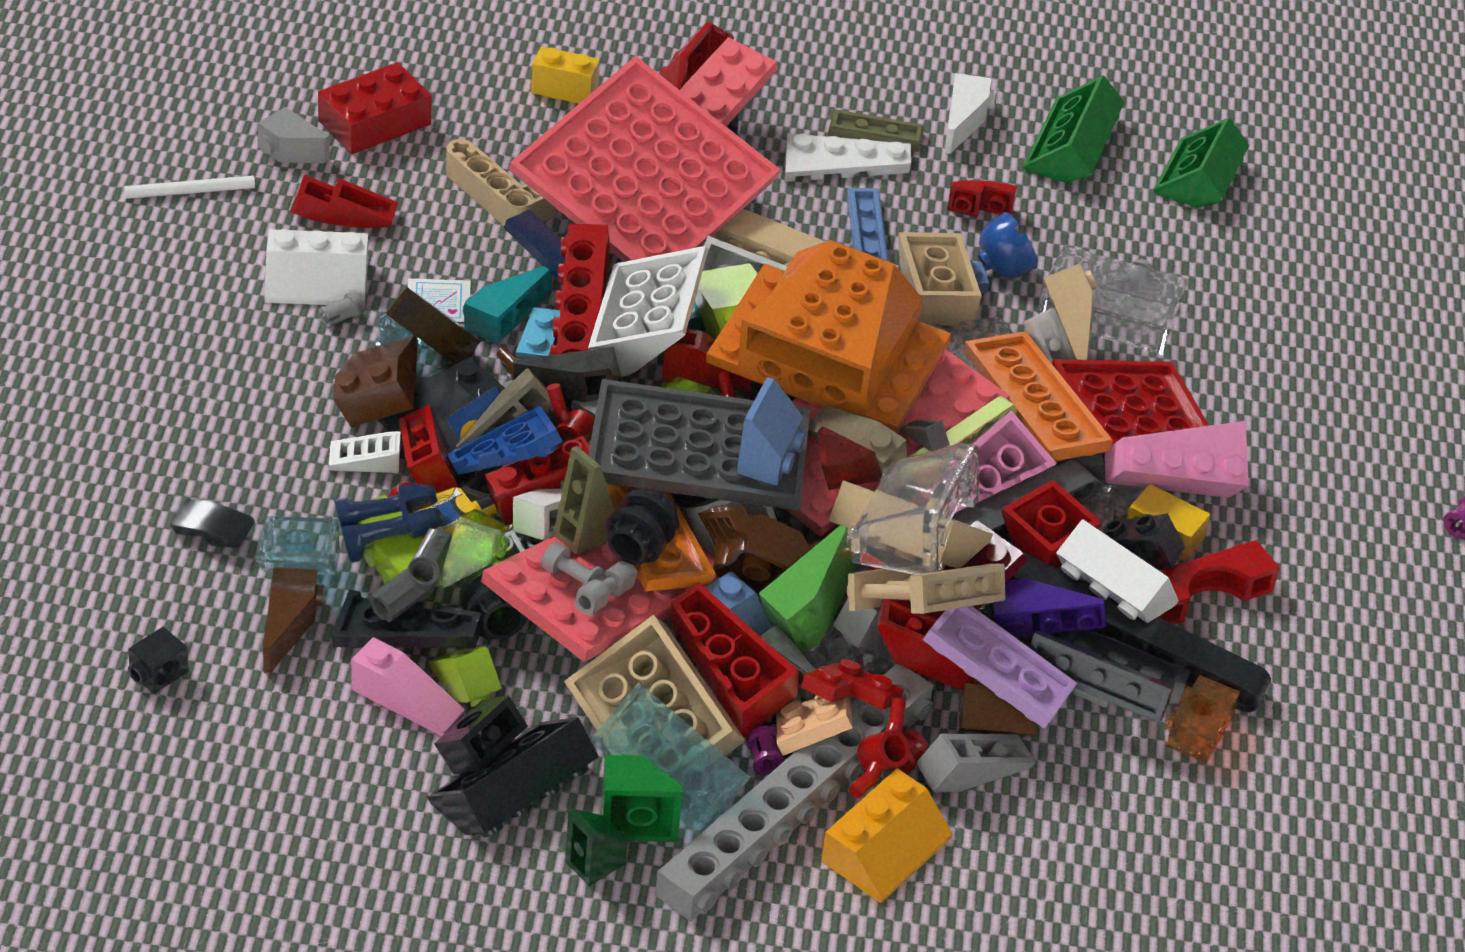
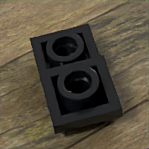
M187 498L170 526L179 535L204 536L210 546L240 548L255 520L252 516L227 506Z

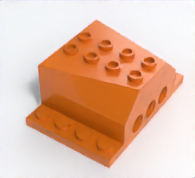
M829 240L798 251L785 271L764 263L707 352L706 363L760 384H764L767 377L773 378L786 394L822 408L827 405L879 421L895 433H898L947 348L951 333L919 322L922 297L894 263Z

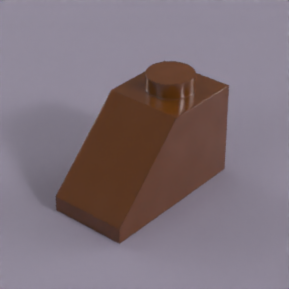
M971 678V684L965 683L962 686L958 731L1018 734L1022 737H1033L1036 735L1037 727L1031 720L1026 718L1021 711L1010 703L996 696L992 690L977 679Z

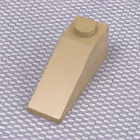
M1081 263L1044 277V283L1075 359L1089 360L1094 306L1092 290L1097 289L1091 271L1084 272Z

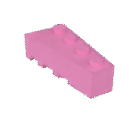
M1011 410L906 502L950 517L1049 470L1057 463Z
M1246 421L1123 437L1112 445L1111 451L1104 452L1105 481L1108 484L1142 488L1152 484L1166 491L1230 498L1249 486Z

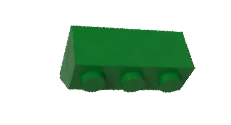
M1230 117L1189 134L1179 140L1153 191L1156 195L1197 208L1209 203L1211 205L1217 204L1225 198L1226 191L1230 183L1235 179V173L1239 165L1243 163V157L1250 145Z

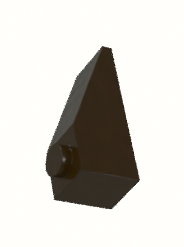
M406 287L386 313L390 318L451 362L468 357L471 358L476 347L481 342L458 322L408 287Z

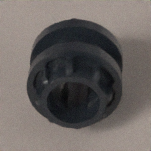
M643 488L642 490H633L627 493L621 500L619 508L612 512L605 524L609 548L619 559L630 564L642 565L644 562L656 561L664 552L666 544L673 540L679 530L677 509L673 501L666 494L655 489Z
M484 566L472 575H469L462 585L459 595L460 604L464 610L482 613L484 625L480 634L481 637L505 640L515 635L519 630H522L528 618L481 582L483 570L489 568Z

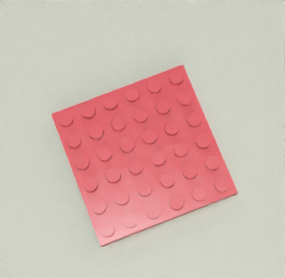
M634 56L527 147L509 165V171L574 223L608 224L610 252L623 262L702 247L707 236L713 237L776 180L781 170L637 56Z

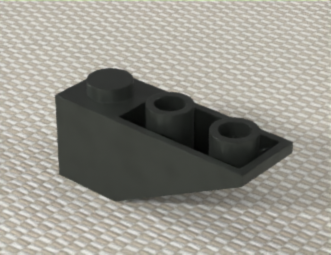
M614 347L513 360L516 378L529 368L546 388L551 384H560L564 399L587 402L598 400L602 379L620 382L621 377Z

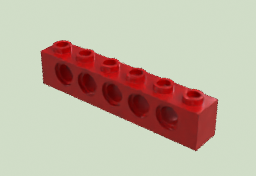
M568 224V235L561 238V256L565 257V263H559L558 282L563 283L562 290L556 291V310H560V316L553 319V337L557 338V345H551L550 355L589 350L588 346L607 287L610 253L608 224ZM564 399L566 407H571L572 400Z

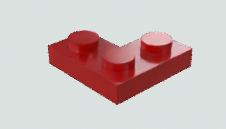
M842 659L839 662L805 673L801 688L830 702L851 695L880 710L891 707V700L893 698L902 699L904 689L892 684L890 678L880 674L868 673L861 669L860 664L847 659Z

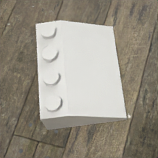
M702 246L614 264L588 349L614 347L620 375L623 377L635 373L684 337L706 261L707 247Z

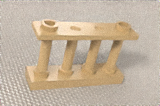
M921 563L849 573L847 586L849 611L878 608L881 605L882 599L910 600L911 613L920 614L1005 601L1004 564H986L937 571V569Z

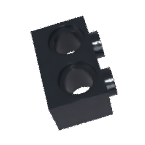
M1168 513L1160 515L1146 514L1139 518L1126 520L1114 519L1108 522L1102 533L1157 570L1173 569L1185 548Z

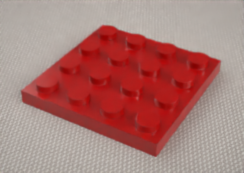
M1052 360V365L1112 438V445L1123 437L1209 426L1173 362Z

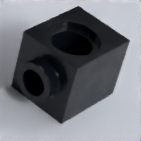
M161 627L128 648V672L131 678L138 685H144L153 694L189 672L188 647L165 627Z

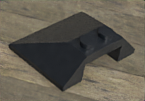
M468 357L449 363L416 380L414 409L378 419V421L390 432H401L400 418L430 404L448 453L457 449L456 445L459 441L446 418L492 387L496 386L499 393L505 387ZM455 470L458 484L476 475L475 471L458 475Z

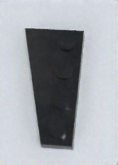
M348 590L331 634L333 647L360 648L364 647L374 637L394 648H476L484 622L481 612L441 605L435 609H427L422 606V602L415 603L393 621L388 622L387 620H381L373 612L369 598L361 597L360 591Z

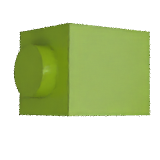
M488 647L457 649L428 661L430 669L457 702H470L471 707H473L481 700L491 699L490 693L502 689Z

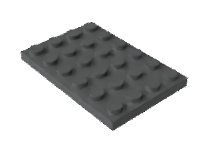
M602 379L588 456L601 466L606 484L637 489H655L673 494L800 511L810 408L796 406L803 415L801 431L806 432L805 442L800 453L794 452L795 460L789 474L784 473L778 485L775 486L736 474L744 419L754 400Z

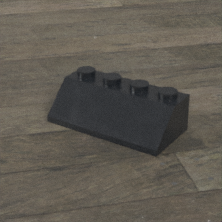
M579 717L540 722L514 739L481 771L462 773L427 796L433 807L465 835L482 834L485 838L500 831L504 827L502 822L509 817L516 818L532 809L531 802L537 798L544 799L558 792L561 789L559 784L567 778L572 780L585 774L589 770L587 765L599 756Z

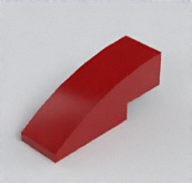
M304 174L290 213L331 225L355 228H382L391 226L399 202L338 178L335 186H332Z

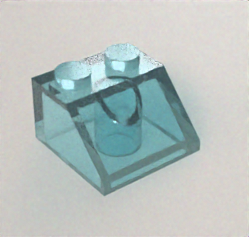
M266 516L256 554V562L263 572H273L274 567L318 569V576L336 575L340 557L339 519Z

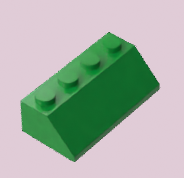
M1104 75L1056 97L1023 165L1026 172L1065 183H1070L1079 178L1084 180L1094 173L1096 163L1104 152L1103 148L1112 135L1113 126L1119 119V113L1125 103Z

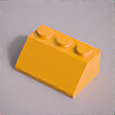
M896 768L825 832L821 862L879 903H882L952 838V831L928 789Z

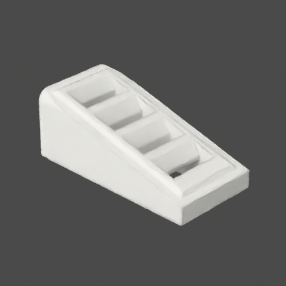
M384 432L331 441L329 470L399 473L401 432ZM340 453H347V457L340 458Z

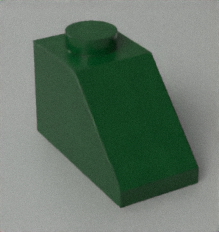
M575 808L568 812L565 862L588 886L625 865L628 841L621 828L613 826L603 815Z

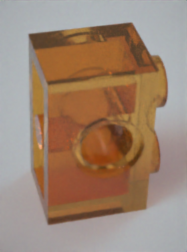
M1199 675L1193 687L1186 686L1179 701V711L1173 709L1166 721L1165 730L1169 731L1166 746L1207 764L1234 717L1240 692Z

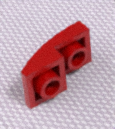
M984 180L954 181L950 187L947 210L978 217L980 210L998 215L1007 212L1012 216L1018 186Z

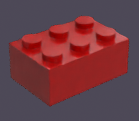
M399 62L318 91V121L351 155L431 125L432 95Z

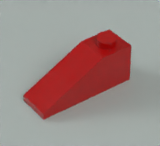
M430 404L400 418L399 425L407 467L417 484L434 486L436 494L458 486L454 466L447 455L448 450Z

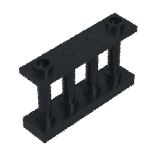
M1093 629L1057 632L1054 634H1047L1038 630L1034 633L1030 645L1031 650L1077 682L1074 688L1158 723L1163 720L1169 701L1176 704L1181 702L1192 671Z

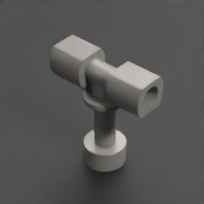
M558 542L552 543L546 549L541 560V567L554 575L564 571L583 583V586L577 591L574 605L580 612L586 615H593L605 607L610 594L620 596L632 588L638 572L633 565L625 561H619L605 572L599 566L589 570L571 559L570 549Z

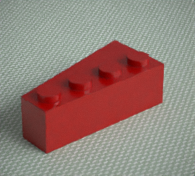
M697 582L671 601L672 629L743 738L752 729L760 726L798 697V670L700 582Z

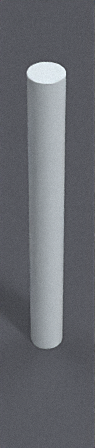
M254 175L131 185L124 186L125 199L251 189L255 188Z

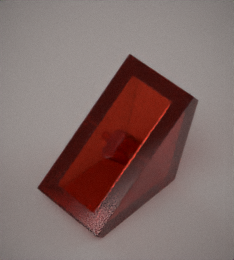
M824 426L818 430L821 468L829 490L840 488L843 480L858 485L878 481L882 477L874 451Z

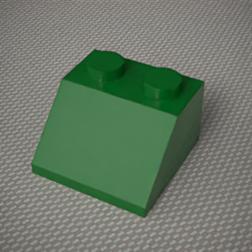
M626 754L605 755L601 815L613 826L621 828L626 835L627 841L678 842L683 787L644 756Z

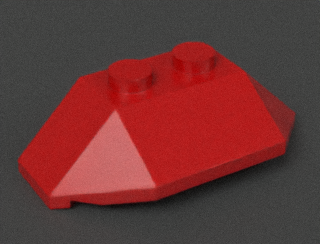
M706 22L681 50L675 52L672 61L667 67L663 66L659 74L680 90L728 37L734 40V36L713 23Z
M882 599L877 628L894 663L959 690L962 689L965 683L971 684V678L974 677L966 674L962 668L944 655L936 652L932 646L923 640L945 610L924 614L911 613L910 600Z

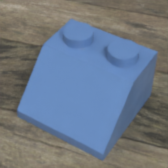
M766 378L744 419L736 474L777 486L782 475L791 472L795 460L794 452H801L806 432L801 431L803 415L773 378Z

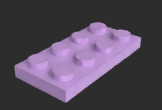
M972 606L945 610L923 639L936 652L950 659L962 668L966 674L980 681L992 690L996 696L1010 703L1021 711L1026 718L1036 722L1044 729L1077 685V682Z

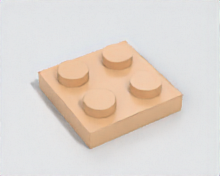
M816 695L815 698L803 703L795 701L782 708L777 713V745L782 755H787L852 729L850 696L830 702Z

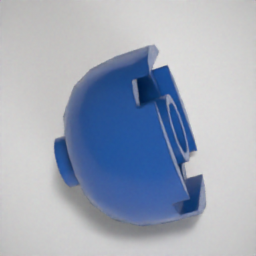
M1007 212L990 221L981 232L979 238L981 253L978 254V259L987 271L992 269L999 276L1017 278L1035 269L1038 259L1029 238L1025 233L1021 235L1014 229L1019 223Z

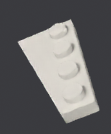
M787 133L784 182L795 181L796 176H809L810 180L823 179L824 174L840 173L841 178L854 177L858 172L865 171L870 176L909 173L911 144Z

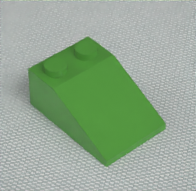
M842 524L759 593L771 626L777 625L781 628L801 653L817 646L827 633L846 592L848 574L854 573L857 567L847 528Z

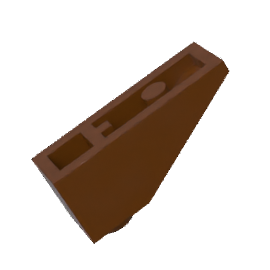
M274 567L263 641L264 673H271L315 621L317 606L324 605L325 585L318 584V569Z

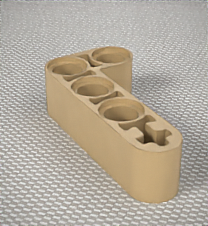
M456 139L447 144L446 175L503 226L507 219L528 210L532 211L543 223L554 218L558 213L556 207L526 183L523 185L518 183L472 142L465 139Z

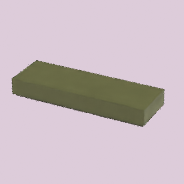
M834 109L828 136L911 144V151L919 152L924 125Z

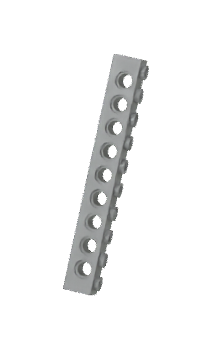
M898 664L894 665L884 676L890 678L892 684L904 689L902 699L906 700L903 731L918 719L923 720L931 711L933 706L931 701L933 684L908 668ZM856 698L851 703L852 729L795 751L657 871L655 896L689 921H692L702 911H709L716 903L717 898L725 890L735 888L742 879L743 874L752 866L758 867L765 860L770 850L776 845H783L797 826L801 823H808L816 810L824 802H831L837 796L842 786L848 781H855L859 777L863 767L858 759V745L867 736L885 732L889 723L891 707L880 710Z

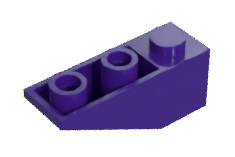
M1031 579L1007 581L1005 583V601L993 602L995 623L1015 638L1034 635L1038 630L1047 634H1054L1057 632L1106 627L1104 599Z

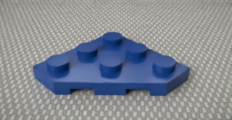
M539 404L447 455L458 475L468 474L477 470L531 459L535 456H547L556 450L557 444L563 441Z

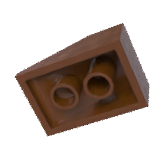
M415 335L353 353L335 375L333 400L350 427L414 409L418 338Z

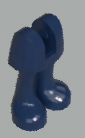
M422 484L399 485L398 495L367 501H352L347 498L334 500L350 564L363 559L365 547L371 542L406 534L415 539L425 535L429 528L438 529L443 526L444 520L440 509H425L437 502L435 487ZM397 512L401 513V516L357 525L360 521Z

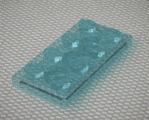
M639 682L590 739L606 755L626 754L644 756L683 787L680 819L698 835L714 823L751 778Z

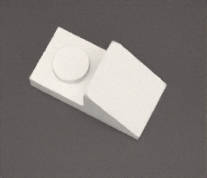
M1055 308L1048 309L1023 322L1028 335L1051 363L1053 359L1076 360Z

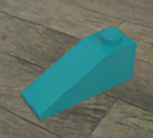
M542 266L483 286L472 297H469L463 305L464 328L470 333L498 344L532 312L533 307L537 308L552 293L553 275L550 274V270Z

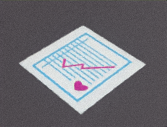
M408 278L409 289L456 322H464L462 310L465 301L470 297L471 281Z

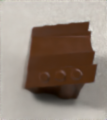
M743 505L713 506L698 513L714 543V563L712 568L716 576L721 578L732 571L752 588L758 596H760L759 593L820 543H807L800 531L764 514L748 515Z

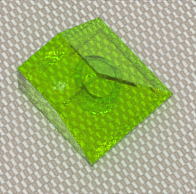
M476 509L459 516L437 586L445 588L494 563L498 557L503 558L509 543V537L505 536L507 526Z

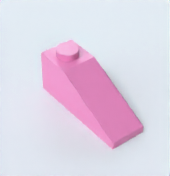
M374 637L351 659V690L440 736L449 731L465 715V709L405 653Z

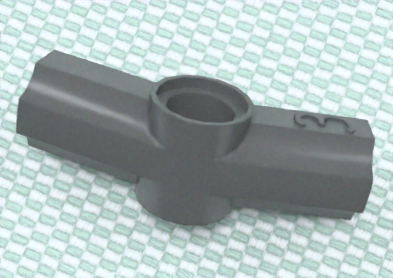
M429 528L407 569L371 594L369 602L373 607V612L381 620L391 622L415 603L423 602L431 596L443 569L457 545L451 533L441 528ZM415 577H420L423 580H425V582L419 581Z

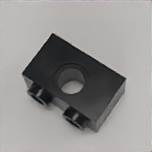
M509 695L481 700L434 745L453 775L481 771L528 725Z

